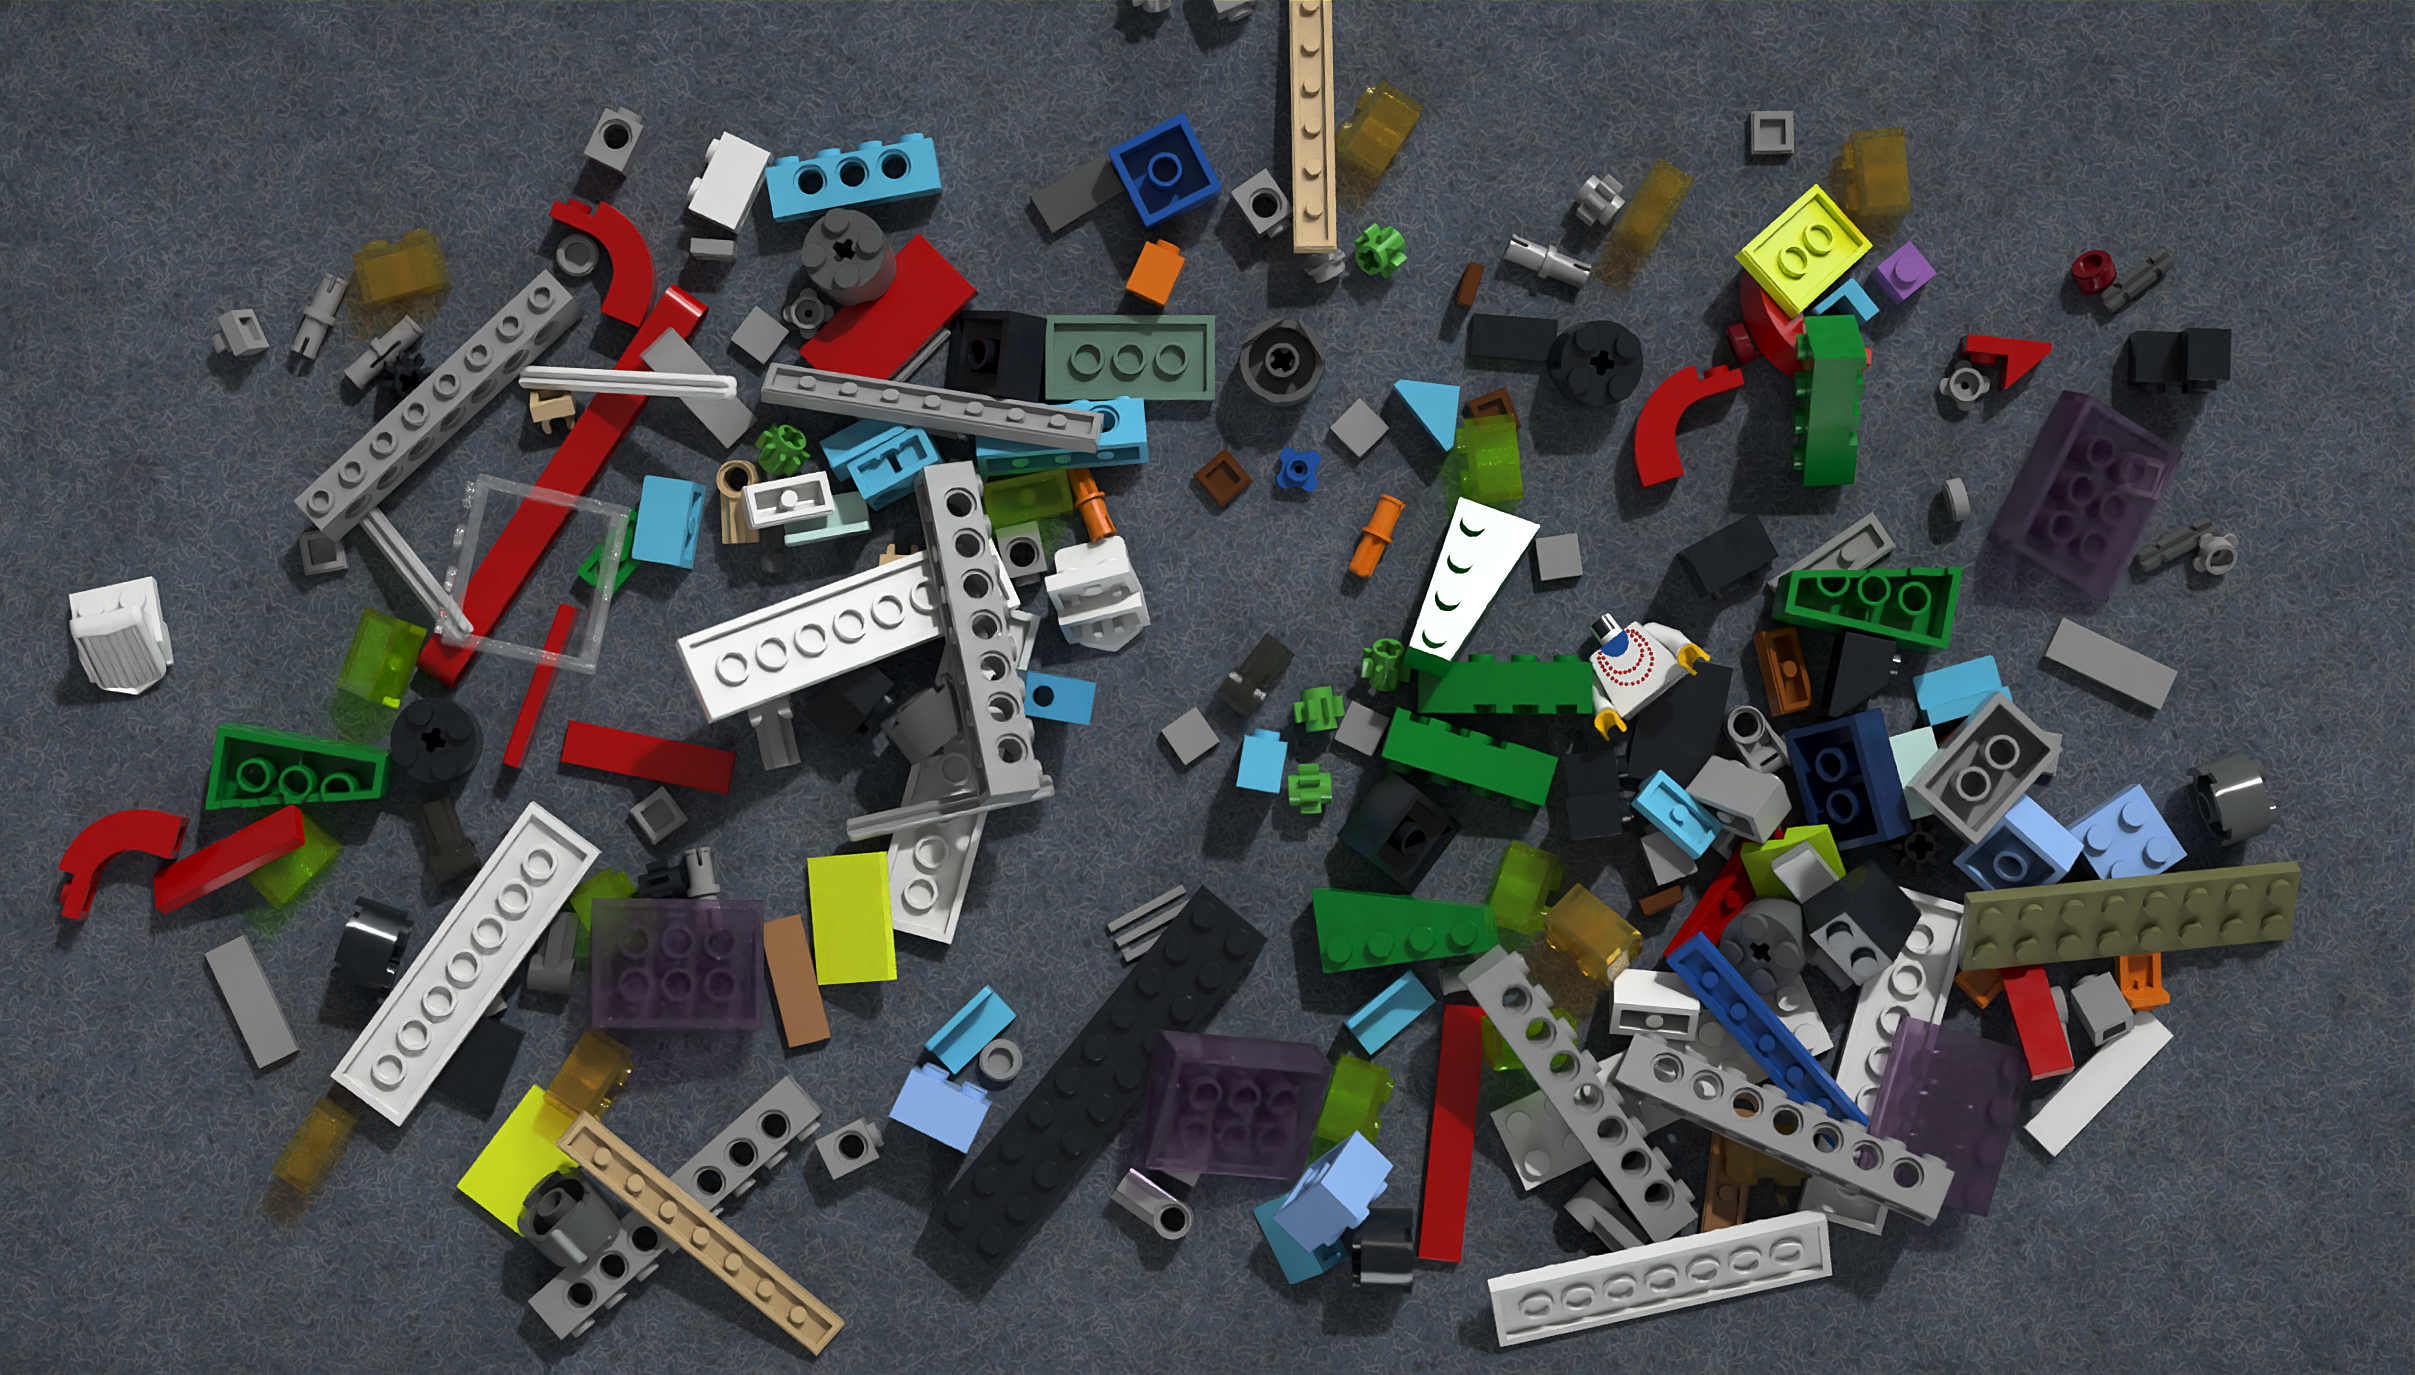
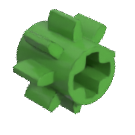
M1373 223L1353 242L1358 248L1355 260L1359 267L1370 276L1381 272L1382 276L1386 279L1407 260V257L1403 254L1405 240L1392 226L1380 230L1379 226Z
M773 423L768 431H763L754 444L762 450L757 457L761 467L768 473L776 476L785 473L788 477H791L797 469L800 470L810 457L807 452L803 451L807 443L805 436L792 425L785 424L779 427L776 423Z
M1385 638L1376 641L1373 644V649L1364 648L1360 676L1362 678H1369V684L1373 688L1386 692L1396 690L1400 686V681L1410 682L1412 668L1401 664L1405 654L1403 644L1397 640Z
M1331 686L1301 690V702L1292 703L1295 723L1305 722L1306 733L1338 728L1336 717L1345 716L1342 696L1333 697Z
M1319 763L1298 765V774H1288L1289 806H1300L1301 815L1320 814L1321 804H1332L1330 772L1319 773Z

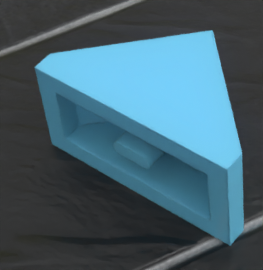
M1401 379L1396 382L1392 387L1394 392L1440 450L1446 454L1452 449L1454 443L1460 386Z

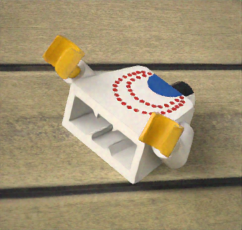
M1610 614L1604 615L1589 628L1603 646L1589 658L1590 662H1593L1592 708L1596 716L1595 727L1606 741L1610 740L1607 735L1610 727L1617 725L1622 732L1626 731L1627 727L1621 718L1629 721L1686 674L1696 675L1697 672L1692 667L1694 661L1702 657L1708 662L1710 659L1709 655L1676 629L1655 622L1642 626L1635 621L1622 630Z

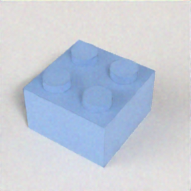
M2129 784L2065 827L2068 832L2084 845L2077 858L2092 880L2160 874L2187 856L2140 784Z
M2023 793L1977 845L1964 843L1954 858L1953 863L1985 891L2051 885L2057 883L2069 872L2084 845L2029 796Z
M927 1062L923 1068L916 1065L911 1069L889 1116L967 1154L993 1103L985 1098L988 1091L966 1080L962 1086H959L947 1080L950 1074L948 1071Z
M1355 1131L1307 1167L1273 1216V1219L1307 1252L1310 1253L1323 1243L1329 1247L1343 1234L1345 1227L1349 1226L1351 1229H1355L1368 1216L1370 1210L1366 1206L1368 1203L1376 1200L1386 1189L1388 1184L1384 1179L1393 1165L1358 1131Z

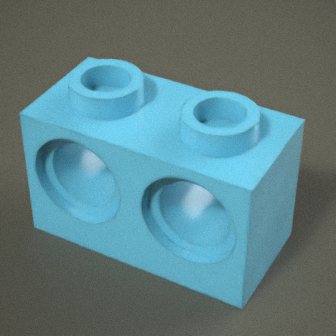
M915 426L846 463L864 501L875 511L915 491L913 479L923 466L946 464L933 436L921 426Z
M1254 729L1253 736H1244L1236 787L1279 794L1287 749V742L1279 741L1280 733Z

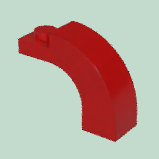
M571 198L568 199L567 204L555 200L548 216L558 223L598 239L605 245L611 256L613 279L600 312L605 316L640 330L654 308L657 293L656 267L647 242L637 228L622 213L602 201L598 206L595 216H592L590 213L593 208Z
M1746 271L1741 276L1740 302L1747 329L1764 356L1775 367L1793 378L1794 371H1801V359L1797 360L1795 355V334H1802L1804 315L1801 311L1795 318L1791 319L1752 275ZM1865 348L1867 355L1866 368L1871 365L1872 349Z
M1727 364L1703 371L1705 379L1699 381L1695 365H1691L1674 373L1652 392L1638 414L1631 440L1632 464L1640 490L1680 478L1684 475L1675 445V430L1681 414L1688 406L1697 401L1729 392L1745 385L1740 368L1729 371Z
M139 809L110 814L88 826L68 847L58 868L59 870L74 874L72 880L68 879L61 892L60 904L64 905L61 915L76 920L87 919L104 869L115 857L124 852L140 850L167 859H178L190 818L162 810Z

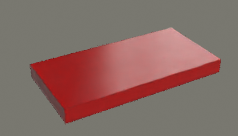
M918 233L895 255V261L897 262L896 276L889 289L880 298L872 302L868 300L857 303L856 306L845 305L798 352L818 370L891 381L979 293Z

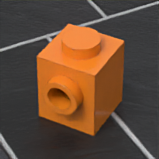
M1158 239L1156 245L1146 241L1126 285V292L1165 310L1186 264L1185 258L1179 256L1181 249Z

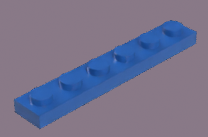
M1701 930L1668 955L1666 962L1773 1082L1787 1093V1097L1791 1101L1800 1105L1804 1101L1814 1103L1827 1111V1117L1841 1123L1843 1119H1849L1868 1127L1869 1119ZM1820 1133L1834 1149L1832 1138L1827 1134Z

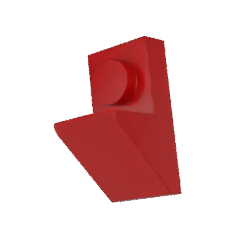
M1967 334L1962 337L1960 345V355L1971 356L1970 363L1996 365V359H2001L1998 392L2007 389L2052 351V343L1975 334Z

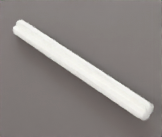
M525 366L520 370L518 381L522 388L729 400L733 399L737 394L736 379L733 376Z

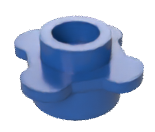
M1292 447L1284 448L1279 455L1282 461L1281 473L1276 478L1278 485L1283 489H1288L1291 486L1302 487L1306 492L1316 489L1318 485V480L1315 477L1316 467L1321 463L1319 453L1314 450L1302 453L1296 452ZM1298 465L1303 468L1300 474L1295 472V467Z

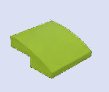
M1828 824L1787 828L1784 839L1769 840L1764 844L1759 842L1743 843L1740 856L1756 895H1766L1765 897L1784 895L1800 903L1773 872L1771 861L1806 840L1839 878L1845 876L1847 872Z

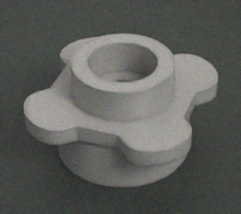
M1337 248L1336 253H1313L1308 258L1310 263L1303 269L1309 276H1313L1316 283L1325 282L1345 270L1346 266L1342 260L1345 254L1340 248Z
M806 288L800 292V297L791 306L785 307L783 316L788 323H794L800 329L803 338L811 339L818 332V329L834 316V310L830 305H824L817 298L815 290ZM811 310L813 312L812 317L807 318L805 312Z
M1966 360L1957 362L1955 364V371L1939 383L1941 394L1949 395L1957 402V408L1961 411L1971 410L1974 407V400L1981 393L1988 392L1990 388L1989 379L1986 376H1981L1977 370L1972 368V364ZM1962 382L1968 383L1966 390L1961 388Z
M2207 533L2199 539V553L2193 560V566L2198 572L2208 570L2212 574L2220 575L2234 567L2237 561L2235 548L2238 545V539L2235 535L2229 533L2224 537H2214L2211 533Z

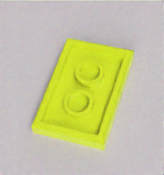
M1816 183L1744 247L1735 258L1783 311L1793 319L1873 245Z
M887 852L807 858L818 985L897 979Z
M534 1084L456 1187L524 1238L518 1230L517 1220L518 1216L524 1219L527 1208L522 1204L531 1189L541 1179L556 1170L561 1174L571 1172L568 1167L578 1168L580 1166L555 1146V1141L576 1119L577 1115L537 1084Z

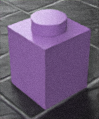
M1908 241L1870 272L1896 305L1937 274L1911 241Z

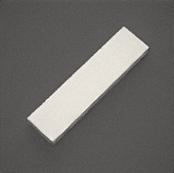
M2134 1011V1029L2103 1043L2022 1125L2052 1156L2055 1157L2173 1037L2149 1011Z

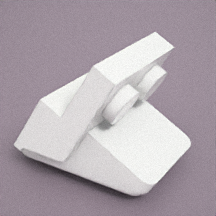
M1112 536L1093 543L1088 542L1060 549L1056 552L1055 564L1057 574L1045 577L1047 593L1057 610L1059 626L1069 644L1079 642L1083 646L1115 652L1139 634L1143 626L1151 625L1143 590L1131 566L1128 550L1122 537Z
M152 576L69 594L73 617L69 621L71 635L77 645L79 659L91 683L95 682L103 690L139 695L164 677L166 666L174 665L168 627L162 617L157 582Z

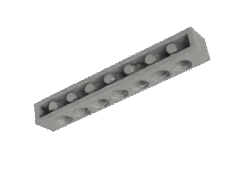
M545 269L298 496L294 502L325 535L337 543L361 518L367 515L370 509L376 507L517 377L522 368L530 365L585 314L584 310Z
M972 461L923 466L913 479L979 806L1029 800L1040 790L1043 773L1040 762L1034 760L1031 746L1034 741L1033 725L1029 718L1026 719L1023 703L1026 692L1022 678L1017 677L1014 664L1017 659L1016 643L1012 636H1008L1006 626L1009 614L1008 604L1005 596H1000L997 583L1000 577V565L997 556L991 554L989 544L992 534L991 522L987 514L983 515L980 501L983 497L982 479L979 474H975ZM947 504L957 505L961 509L963 517L952 515L947 508ZM955 544L966 546L971 552V558L961 556L957 552ZM969 584L974 586L978 590L980 598L976 599L967 595L963 585ZM972 625L983 627L988 634V639L978 638L972 630ZM980 666L990 667L995 672L997 680L992 681L985 678L981 673ZM989 707L1000 709L1005 716V722L993 719L989 713ZM997 748L1007 749L1012 754L1014 762L1009 764L1002 761L998 755Z
M1498 944L1459 973L1458 977L1654 1243L1666 1241L1698 1217L1695 1210L1689 1204L1696 1198L1681 1178L1673 1182L1666 1172L1672 1168L1671 1163L1658 1146L1650 1150L1643 1139L1649 1133L1634 1114L1627 1118L1620 1109L1625 1100L1614 1085L1609 1082L1604 1086L1596 1076L1602 1069L1587 1049L1580 1053L1572 1043L1578 1036L1563 1016L1556 1021L1548 1010L1554 1005V1002L1540 984L1532 988L1524 977L1530 972V969L1519 954L1513 951L1508 955ZM1513 987L1519 988V994L1513 1002L1502 1003L1503 994L1508 989ZM1543 1021V1026L1539 1033L1534 1036H1526L1527 1027L1532 1022ZM1566 1053L1565 1063L1559 1068L1551 1069V1060L1558 1054ZM1590 1086V1092L1585 1099L1574 1101V1095L1579 1088ZM1614 1119L1613 1126L1609 1131L1597 1133L1602 1121ZM1637 1151L1636 1159L1631 1164L1621 1165L1625 1154ZM1660 1183V1189L1654 1196L1645 1197V1192L1650 1185Z
M1645 1032L1644 1036L1635 1033L1613 1083L1617 1090L1925 1225L1930 1226L1936 1220L1955 1172L1946 1169L1947 1163L1942 1159L1930 1154H1923L1921 1158L1906 1151L1907 1146L1899 1140L1883 1136L1882 1140L1866 1134L1867 1128L1860 1123L1849 1119H1843L1841 1123L1827 1117V1111L1814 1103L1804 1101L1800 1105L1786 1099L1787 1093L1775 1086L1763 1084L1761 1088L1747 1082V1075L1736 1069L1724 1067L1723 1070L1708 1065V1059L1695 1051L1685 1049L1681 1053L1667 1047L1668 1041L1656 1034ZM1659 1064L1671 1066L1676 1073V1079L1670 1083L1659 1081L1654 1075V1067ZM1700 1081L1710 1083L1715 1089V1097L1711 1100L1698 1098L1694 1093L1693 1085ZM1737 1099L1749 1100L1754 1105L1755 1115L1749 1118L1739 1116L1734 1111L1733 1102ZM1777 1116L1788 1117L1794 1124V1133L1791 1135L1778 1133L1773 1126V1119ZM1818 1133L1829 1135L1834 1142V1151L1829 1153L1819 1151L1814 1146L1813 1136ZM1854 1152H1868L1874 1159V1168L1871 1170L1858 1168L1853 1160ZM1897 1168L1909 1170L1914 1177L1913 1187L1904 1188L1899 1186L1893 1177L1894 1170Z
M788 1074L669 1179L714 1216H717L724 1210L719 1202L731 1192L736 1198L744 1193L756 1182L751 1174L763 1164L769 1170L788 1154L784 1146L796 1136L802 1142L820 1126L816 1118L823 1111L791 1074ZM769 1114H779L785 1119L787 1128L783 1136L774 1137L767 1133L764 1122ZM746 1142L752 1146L754 1150L752 1163L743 1165L734 1159L732 1149L735 1143ZM714 1170L721 1176L722 1186L718 1192H708L701 1186L700 1177L703 1171ZM633 1209L620 1220L621 1228L618 1234L613 1239L605 1241L590 1256L588 1263L582 1269L572 1271L566 1267L528 1302L561 1340L570 1332L577 1338L596 1322L590 1316L602 1304L607 1310L611 1309L628 1294L623 1289L626 1283L634 1276L640 1282L643 1281L660 1266L655 1260L658 1255L667 1248L674 1254L681 1246ZM648 1226L656 1232L658 1239L654 1248H644L637 1242L636 1233L639 1227ZM615 1254L623 1259L625 1271L622 1276H612L607 1273L604 1267V1260L607 1255ZM575 1283H585L592 1289L593 1298L591 1303L580 1304L575 1301L572 1296V1288Z

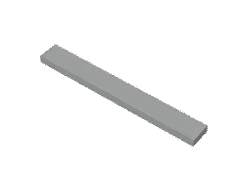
M772 362L761 389V402L1095 454L1104 426L1103 413Z

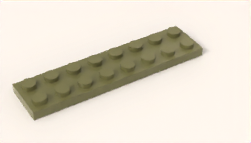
M2296 861L1965 893L1957 962L1963 972L2290 939L2301 869Z

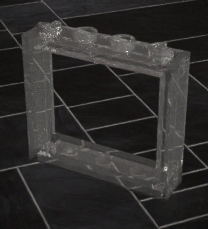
M479 473L476 476L475 483L467 481L461 506L468 507L469 510L466 524L458 523L454 535L452 548L459 549L460 551L457 565H448L443 590L450 591L447 608L439 607L434 632L441 633L439 643L587 676L595 675L631 508ZM488 490L608 517L577 658L457 632Z

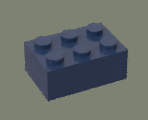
M1881 707L1784 732L1808 825L1828 824L1838 851L1887 841L1914 831Z

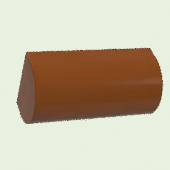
M1796 625L1752 634L1771 716H1779L1815 707Z

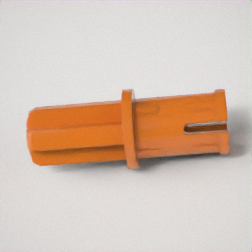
M1072 468L1064 470L1076 498L1073 506L1075 510L1080 511L1091 542L1114 536L1117 531L1104 503L1105 493L1098 491L1090 469Z
M1381 494L1367 527H1362L1361 529L1364 535L1349 565V570L1362 578L1372 576L1385 546L1391 545L1393 541L1390 537L1402 511L1405 509L1406 505L1403 502L1389 495Z

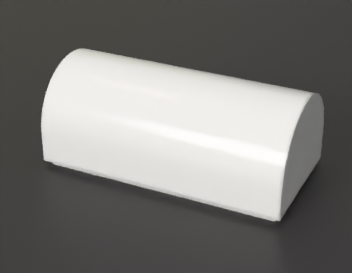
M826 471L744 486L741 489L743 513L750 531L835 513Z

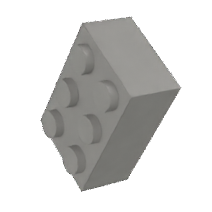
M2000 691L1990 692L1906 784L1905 788L1965 843L1977 845L2063 749Z

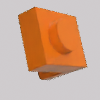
M2161 952L2114 956L2115 982L2132 1010L2151 1011L2156 1008V1005L2170 1003L2169 993L2162 988Z

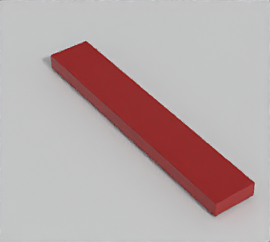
M1447 1003L1444 1005L1418 1258L1461 1262L1487 1015L1481 1007Z

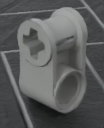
M1736 705L1724 714L1722 729L1739 754L1743 765L1763 774H1773L1785 765L1792 766L1787 746L1773 731L1758 709L1751 706ZM1745 712L1752 717L1753 729L1748 735L1741 737L1735 732L1733 722L1738 714Z

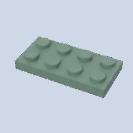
M1046 315V401L1115 400L1116 397L1128 396L1130 399L1143 398L1144 401H1215V315Z

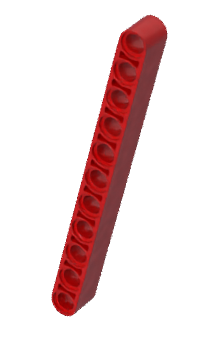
M676 284L671 285L613 370L654 372L639 355L669 327H672L688 344L700 327L699 324H702L706 318L710 307ZM596 393L455 601L456 606L472 624V634L460 643L451 640L439 625L418 656L415 663L417 668L450 690L457 685L653 395Z

